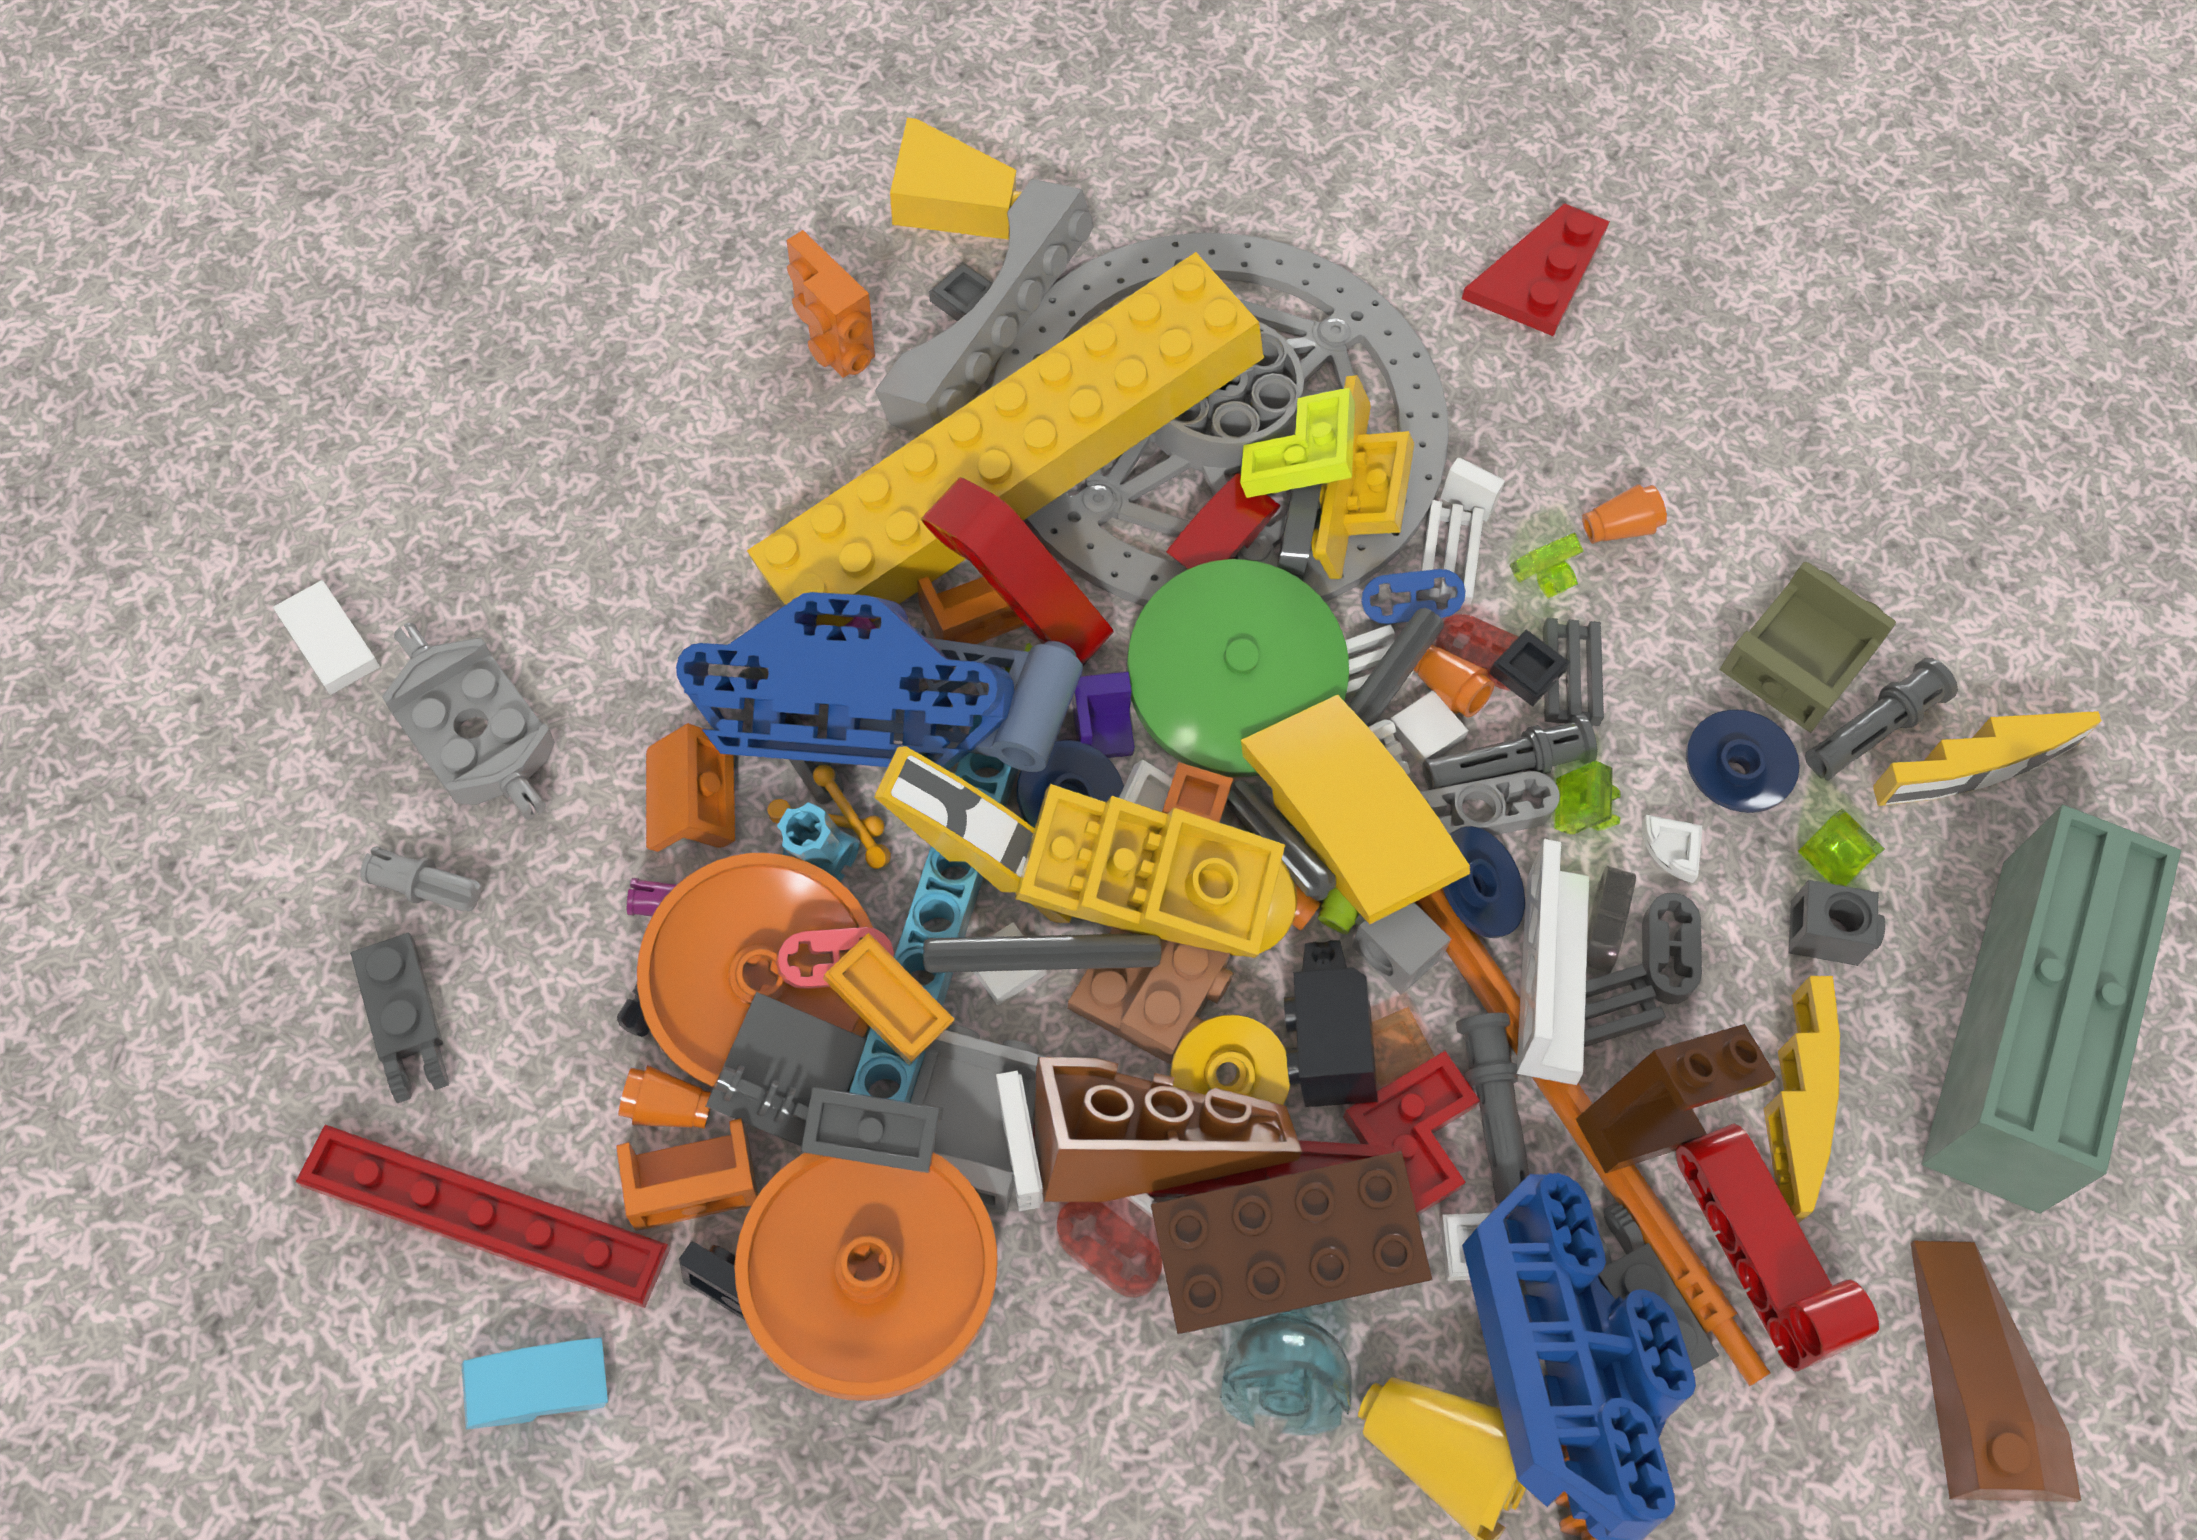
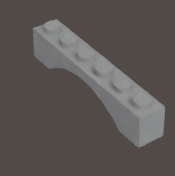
M1031 179L1007 212L1010 225L1009 248L1002 269L990 289L972 310L950 328L926 343L902 353L875 389L891 425L921 435L968 404L980 385L987 380L990 371L1003 353L1013 344L1016 335L1028 318L1038 309L1043 297L1056 279L1063 274L1067 264L1081 244L1090 236L1094 226L1082 189Z

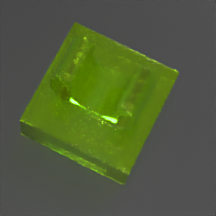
M1574 532L1528 552L1510 563L1509 566L1519 583L1537 575L1538 586L1547 599L1578 584L1576 575L1567 561L1581 554L1584 550Z
M1595 760L1556 778L1560 799L1555 809L1554 829L1574 835L1588 828L1603 831L1620 824V817L1612 814V801L1621 798V791L1612 785V767Z
M1842 808L1833 814L1798 852L1831 884L1848 886L1885 848Z

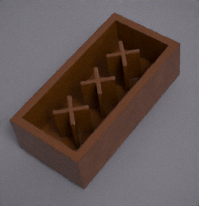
M1402 1151L1151 1204L1177 1334L1433 1280Z

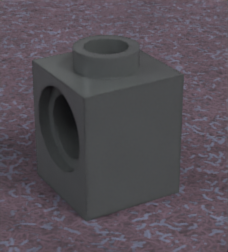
M1808 880L1791 900L1788 953L1858 966L1874 949H1878L1881 946L1884 938L1886 923L1885 917L1878 914L1879 892ZM1830 918L1839 920L1845 926L1847 932L1835 927Z

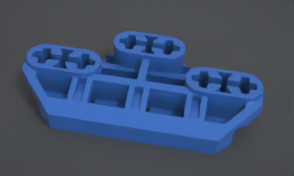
M803 593L728 645L697 643L688 646L682 651L676 664L677 678L684 688V693L690 697L714 729H702L720 754L888 767L897 748L907 746L949 770L1000 727L1008 716L1015 692L1010 674L1001 666L974 661L950 660L909 624L904 608L898 603L867 595ZM825 614L869 619L881 617L880 629L869 630L847 626H816L817 615ZM709 664L768 668L769 674L767 679L714 676L708 674ZM920 679L968 683L983 682L988 683L989 691L988 695L919 691ZM745 698H753L752 732H742L743 721L725 719L717 707L744 709ZM820 704H829L826 738L817 737L818 726L785 724L786 713L819 715ZM896 709L905 710L902 744H894V732L859 730L861 718L895 721ZM974 715H982L981 724L956 748H946L951 743L946 736H935L937 724L973 727Z
M1549 1173L1547 1175L1529 1174L1462 1244L1516 1477L1546 1507L1565 1491L1573 1518L1584 1519L1588 1532L1596 1540H1643L1673 1513L1676 1504L1674 1490L1659 1437L1667 1419L1694 1394L1696 1388L1695 1375L1677 1318L1672 1308L1663 1298L1654 1292L1640 1289L1628 1294L1624 1300L1620 1296L1615 1299L1600 1283L1598 1275L1603 1271L1606 1264L1605 1252L1589 1198L1583 1188L1570 1177L1560 1173ZM1519 1279L1524 1280L1527 1295H1522ZM1539 1359L1545 1361L1548 1375L1543 1376ZM1561 1445L1567 1447L1570 1461L1567 1460L1565 1462Z

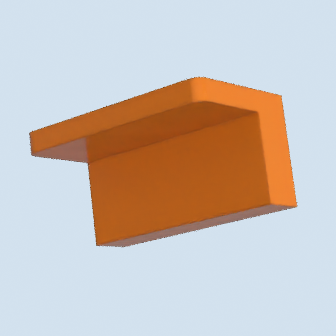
M687 723L647 748L646 848L659 852L682 838L717 848L725 847L735 841L734 755L720 754L702 729L704 728Z

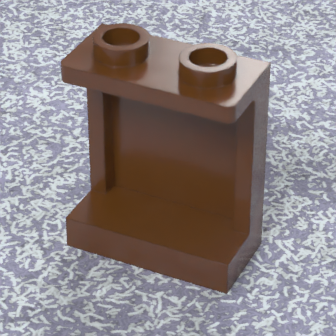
M1745 1024L1654 1050L1580 1114L1576 1121L1604 1172L1609 1173L1674 1152L1678 1146L1706 1135L1707 1133L1693 1108L1766 1086L1776 1078V1075Z

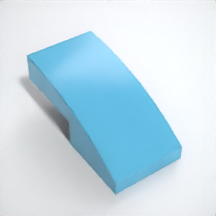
M602 1337L505 1351L464 1360L461 1364L466 1430L533 1421L537 1416L593 1410L603 1408L608 1403Z

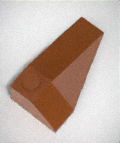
M1038 1057L1036 1064L1034 1145L1044 1202H1107L1298 1161L1302 1153L1287 1106L1218 1088L1210 1090L1206 1095L1173 1087L1174 1077L1154 1073L1152 1081L1117 1073L1119 1063L1099 1058Z
M1912 1241L1910 1244L1949 1498L1954 1500L2081 1501L2070 1434L1975 1242Z

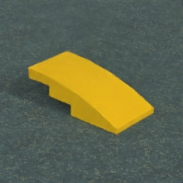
M1338 694L1241 740L1243 757L1272 788L1276 808L1304 837L1305 843L1335 875L1336 888L1369 924L1470 874V865L1417 787L1370 728Z
M1050 784L1044 795L1015 899L1132 933L1156 935L1160 939L1256 958L1259 955L1285 844L1177 808H1173L1166 814L1115 796H1111L1107 802H1103Z

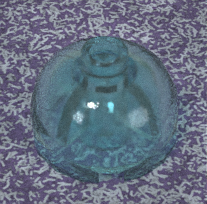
M1283 1312L1250 1324L1239 1333L1230 1345L1222 1375L1220 1400L1228 1413L1242 1423L1254 1428V1414L1287 1419L1288 1421L1281 1433L1292 1435L1320 1434L1340 1426L1343 1411L1349 1415L1352 1395L1351 1366L1339 1340L1303 1314Z

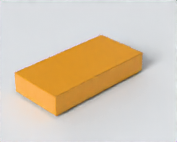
M869 932L824 974L823 980L909 1066L955 1020Z

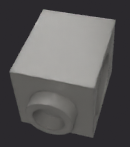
M1412 903L1372 924H1369L1359 914L1355 920L1359 928L1352 947L1402 995L1442 959L1451 938L1415 903Z

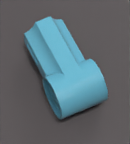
M807 802L802 807L796 809L787 808L777 825L783 837V855L807 861L825 870L840 882L845 876L840 873L844 866L851 867L857 857L860 841L841 831L826 811L814 804Z

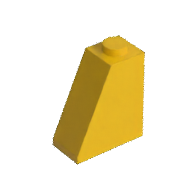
M907 118L890 190L892 225L1009 240L1010 225L1007 212L1022 193L1021 191H1016V169L918 119Z

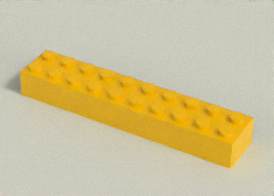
M1195 252L748 549L747 553L783 606L801 594L810 592L867 595L900 604L918 592L917 580L928 576L930 581L933 582L965 560L964 557L953 552L940 542L921 521L924 514L959 477L965 478L993 493L1009 505L1022 520H1025L1264 359L1259 321L1198 253ZM829 614L817 615L816 626L832 625L841 627L850 622L853 617Z

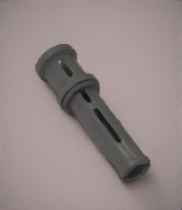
M1934 658L1922 659L1915 664L1913 673L1900 683L1891 682L1882 688L1878 701L1873 706L1849 721L1822 743L1820 742L1808 750L1805 754L1807 765L1820 779L1825 778L1827 781L1832 779L1848 764L1861 757L1896 729L1916 726L1923 721L1924 712L1937 703H1947L1953 699L1958 692L1954 675L1940 661Z
M1584 714L1572 716L1570 723L1546 729H1542L1539 725L1528 727L1526 731L1522 732L1521 738L1478 747L1432 760L1426 759L1422 763L1423 775L1428 789L1432 790L1505 776L1529 769L1530 771L1547 774L1551 772L1553 766L1580 760L1583 764L1595 762L1598 752L1597 741L1590 721Z
M1507 1013L1480 1014L1456 1022L1457 1033L1464 1035L1470 1067L1465 1072V1079L1472 1089H1476L1477 1097L1480 1099L1481 1121L1492 1172L1495 1203H1501L1529 1175L1526 1148L1514 1089V1083L1518 1082L1520 1074H1516L1517 1064L1512 1063L1506 1033V1028L1510 1026L1511 1022L1510 1016Z

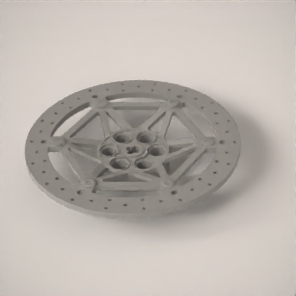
M1191 233L1143 240L1117 248L1090 260L1052 285L1043 297L1038 309L1031 314L1016 335L1013 344L1006 349L999 359L992 387L1076 332L1086 321L1102 309L1119 299L1135 293L1195 252L1198 253L1220 279L1250 282L1271 287L1302 299L1330 315L1320 323L1239 299L1259 321L1264 359L1124 452L1108 476H1103L1099 469L1085 479L1086 488L1075 496H1070L1065 492L1023 520L1044 547L1078 575L1117 597L1144 607L1165 583L1188 569L1178 562L1141 551L1116 538L1100 526L1113 517L1178 537L1191 521L1130 502L1189 468L1203 472L1214 496L1227 483L1226 474L1241 472L1243 445L1294 434L1297 399L1303 395L1304 384L1326 362L1332 363L1339 389H1344L1346 376L1354 375L1347 350L1358 343L1365 347L1386 380L1396 412L1397 432L1409 431L1415 443L1401 533L1349 535L1341 579H1329L1321 562L1315 560L1312 551L1309 552L1304 576L1296 577L1309 585L1325 602L1355 588L1379 572L1400 553L1416 534L1429 513L1431 502L1435 499L1447 459L1449 439L1447 404L1442 383L1432 358L1419 336L1403 315L1385 297L1362 279L1327 259L1285 243L1230 233ZM1272 328L1301 337L1285 340ZM1310 352V353L1300 362V360H1299L1297 354ZM1369 423L1366 434H1371ZM1149 443H1156L1169 456V458L1123 484ZM1320 499L1318 503L1316 516L1322 512L1320 507ZM1286 516L1271 527L1265 526L1250 547L1247 549L1243 546L1235 556V559L1258 561L1277 567L1278 560L1275 556L1274 548L1281 543ZM1071 519H1076V520H1078V521H1077V522H1071L1070 520H1071Z

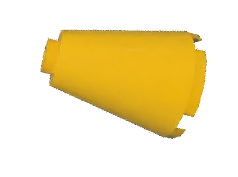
M1391 1377L1384 1386L1375 1382L1366 1393L1358 1411V1417L1365 1421L1363 1436L1476 1540H1498L1506 1528L1497 1522L1502 1510L1509 1511L1511 1508L1516 1510L1526 1492V1488L1516 1477L1501 1409L1396 1377Z

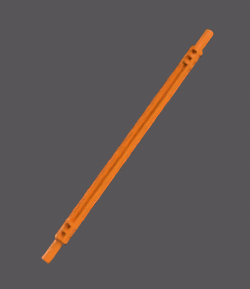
M1443 888L1414 902L1451 938L1446 952L1488 1013L1509 1014L1511 1024L1506 1028L1507 1039L1517 1055L1520 998L1475 932L1468 928L1453 911ZM1532 1077L1616 1202H1619L1620 1205L1622 1204L1628 1213L1631 1214V1218L1641 1230L1644 1243H1649L1706 1334L1710 1331L1713 1332L1749 1387L1769 1375L1771 1372L1733 1317L1738 1313L1635 1164L1609 1173L1604 1172L1576 1121V1118L1593 1104L1579 1083L1573 1085Z

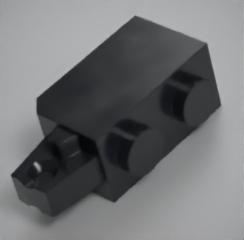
M1340 940L1305 943L1302 972H1293L1295 996H1284L1287 1032H1297V1048L1286 1049L1289 1084L1301 1085L1305 1107L1378 1102L1370 1001L1368 999L1367 978L1354 967L1347 968Z

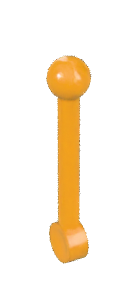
M829 765L817 766L813 771L814 782L818 786L826 788L867 849L865 854L867 864L874 869L887 865L891 859L889 849L885 845L876 844L834 781L836 775L834 769Z
M783 799L773 800L767 808L769 818L773 822L779 823L787 808H790L789 803ZM828 814L838 827L853 829L845 816ZM871 815L865 819H860L872 838L878 837L884 832L885 823L879 816Z

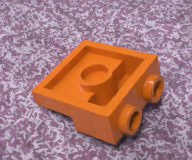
M801 230L786 240L790 263L787 265V271L793 283L795 296L792 299L793 307L800 319L809 326V350L821 366L827 367L830 365L843 378L849 374H859L869 365L871 359L875 357L869 293L804 230Z

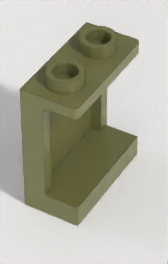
M1803 562L1788 585L1750 631L1746 630L1734 644L1719 670L1812 733L1896 625V621L1885 614L1876 604L1864 600L1837 582L1831 574L1819 570L1809 562Z

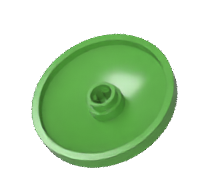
M1244 559L1212 561L1190 568L1169 580L1151 597L1140 613L1132 631L1127 653L1126 672H1129L1132 691L1131 701L1139 720L1153 740L1168 754L1184 764L1223 776L1252 777L1259 776V774L1243 757L1241 740L1337 694L1344 701L1349 681V656L1344 635L1336 617L1325 601L1309 585L1291 573L1270 564Z

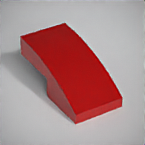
M1237 473L1198 512L1166 552L1186 569L1212 561L1234 559L1243 546L1247 549L1250 547L1281 507L1280 504L1267 494L1247 498L1240 483L1241 475Z

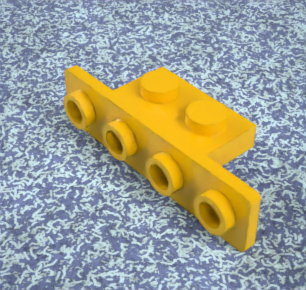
M1358 375L1346 376L1344 388H1350L1355 401L1352 478L1322 484L1319 497L1322 511L1320 526L1314 529L1311 542L1313 556L1316 561L1321 562L1329 579L1342 578L1349 535L1401 533L1415 444L1409 431L1366 434L1371 403Z

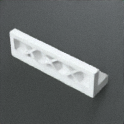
M1543 839L1527 877L1516 1074L1577 1085L1583 1074L1589 876L1560 871L1561 842Z

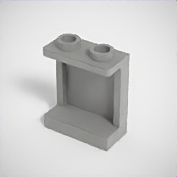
M950 1025L926 1049L910 1102L943 1108L942 1120L938 1123L934 1152L946 1159L968 1179L985 1206L1007 1212L1014 1189V1178L1011 1171L999 1104L996 1074L1018 1071V1074L1022 1075L1032 1126L1035 1116L1036 1064L1038 1057L1045 1056L1039 1055L1035 1047L1021 1041L1005 1040L1003 1045L979 1039V1034L969 1028Z

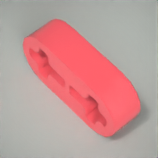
M861 927L804 931L793 934L784 941L777 953L776 965L779 975L786 983L793 987L804 989L830 987L823 980L824 974L840 960L839 953L848 952L868 932L892 957H894L892 943L887 936L875 928ZM799 944H808L811 954H830L831 963L817 964L811 968L809 977H801L799 967L789 966L787 958L798 952Z

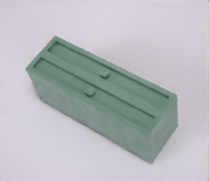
M2062 804L2003 862L1921 1165L2039 1214L2107 1174L2181 849Z

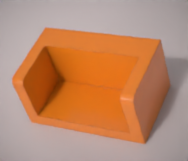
M928 576L917 580L919 606L936 639L979 644L1025 626L984 577L938 594Z
M742 1118L729 1121L731 1135L636 1155L629 1142L616 1145L626 1217L635 1231L752 1206L758 1196L748 1133Z

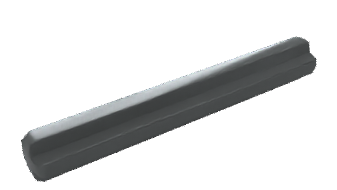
M1137 933L928 938L924 941L923 965L925 970L930 973L1156 967L1161 961L1162 948L1160 937Z

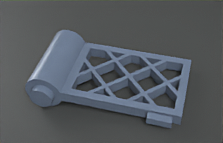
M914 627L949 659L989 663L1011 668L1009 674L1013 680L1015 692L1008 716L998 729L970 753L997 757L1005 764L1027 772L1044 770L1083 672V665L1076 657L1075 651L1068 645L1056 641L1035 645L1029 652L928 638L923 628ZM925 679L929 688L923 691L953 692L968 682L941 680L935 684L932 679ZM973 683L980 695H988V691L985 692L980 683ZM896 709L895 721L861 718L859 730L894 732V740L902 742L905 710ZM937 724L935 736H946L951 742L946 748H956L969 735L962 733L956 725Z

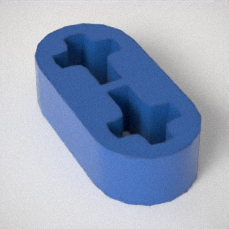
M1446 569L1388 574L1374 578L1365 586L1362 592L1361 604L1364 613L1371 620L1381 624L1409 622L1414 613L1424 607L1435 612L1440 618H1445L1455 614L1461 608L1465 601L1466 590L1460 577ZM1443 578L1445 587H1454L1456 594L1454 598L1446 601V609L1440 610L1437 609L1436 602L1433 600L1417 601L1416 591L1429 590L1434 587V579ZM1389 584L1391 593L1409 592L1410 602L1394 605L1392 607V615L1386 616L1382 615L1380 607L1371 606L1370 596L1379 594V585Z

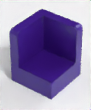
M1129 672L1081 676L1072 698L1077 741L1096 748L1107 758L1131 756L1135 751L1129 713L1132 692Z

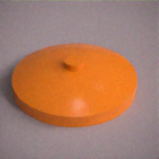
M764 852L739 854L714 861L688 875L677 884L660 903L647 925L641 942L637 964V990L645 1022L659 1047L673 1063L694 1079L713 1088L756 992L864 1037L869 1025L831 987L807 989L793 987L786 983L779 975L776 960L777 953L782 944L793 934L804 931L861 927L873 928L859 901L840 881L825 870L807 861L792 856ZM799 944L798 952L793 956H789L787 961L789 966L799 967L801 977H809L813 966L831 963L830 954H811L808 944ZM847 952L839 953V958L841 959Z
M933 1152L929 1173L803 1153L785 1165L764 1186L744 1220L735 1257V1284L738 1301L753 1339L764 1355L787 1377L810 1390L834 1398L857 1401L887 1399L906 1394L937 1379L949 1370L973 1344L985 1323L994 1297L998 1258L996 1238L987 1209L977 1191L956 1167L935 1152Z

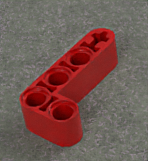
M959 477L921 518L922 523L940 542L972 563L1042 644L1048 641H1056L1068 645L1075 651L1076 657L1084 666L1114 633L1109 623L1024 521L1009 505L993 493L965 478Z
M1733 1123L1677 1147L1676 1160L1681 1173L1713 1232L1720 1231L1719 1234L1715 1235L1744 1290L1749 1287L1751 1288L1746 1293L1775 1347L1782 1346L1778 1353L1793 1371L1806 1369L1853 1348L1877 1334L1879 1331V1318L1872 1300L1866 1291L1852 1279H1846L1832 1285L1753 1141L1741 1126Z

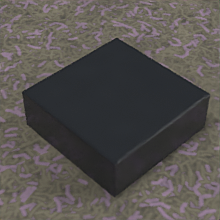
M1526 629L1493 663L1489 674L1533 707L1566 672L1570 662Z

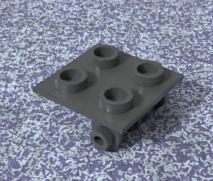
M756 992L706 1107L734 1119L742 1118L743 1122L802 1147L812 1087L847 1092L867 1039Z

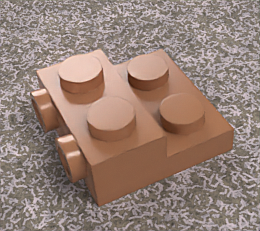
M1113 927L1109 934H1131L1132 932ZM1160 939L1162 948L1161 961L1156 967L1087 969L1070 997L1067 1009L1170 1065L1174 1053L1184 1036L1193 1027L1204 1021L1199 1016L1208 1000L1218 1004L1234 975V972L1227 969L1230 953L1189 946Z

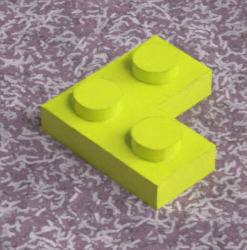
M1350 388L1298 398L1295 435L1243 445L1240 483L1247 498L1352 478L1355 401Z

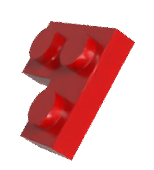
M1446 1051L1378 1090V1102L1355 1104L1346 1109L1343 1115L1344 1120L1360 1144L1402 1147L1417 1216L1462 1189L1466 1183L1433 1133L1476 1108L1480 1099Z

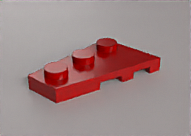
M1564 203L1464 288L1461 299L1554 337L1607 231L1610 221Z

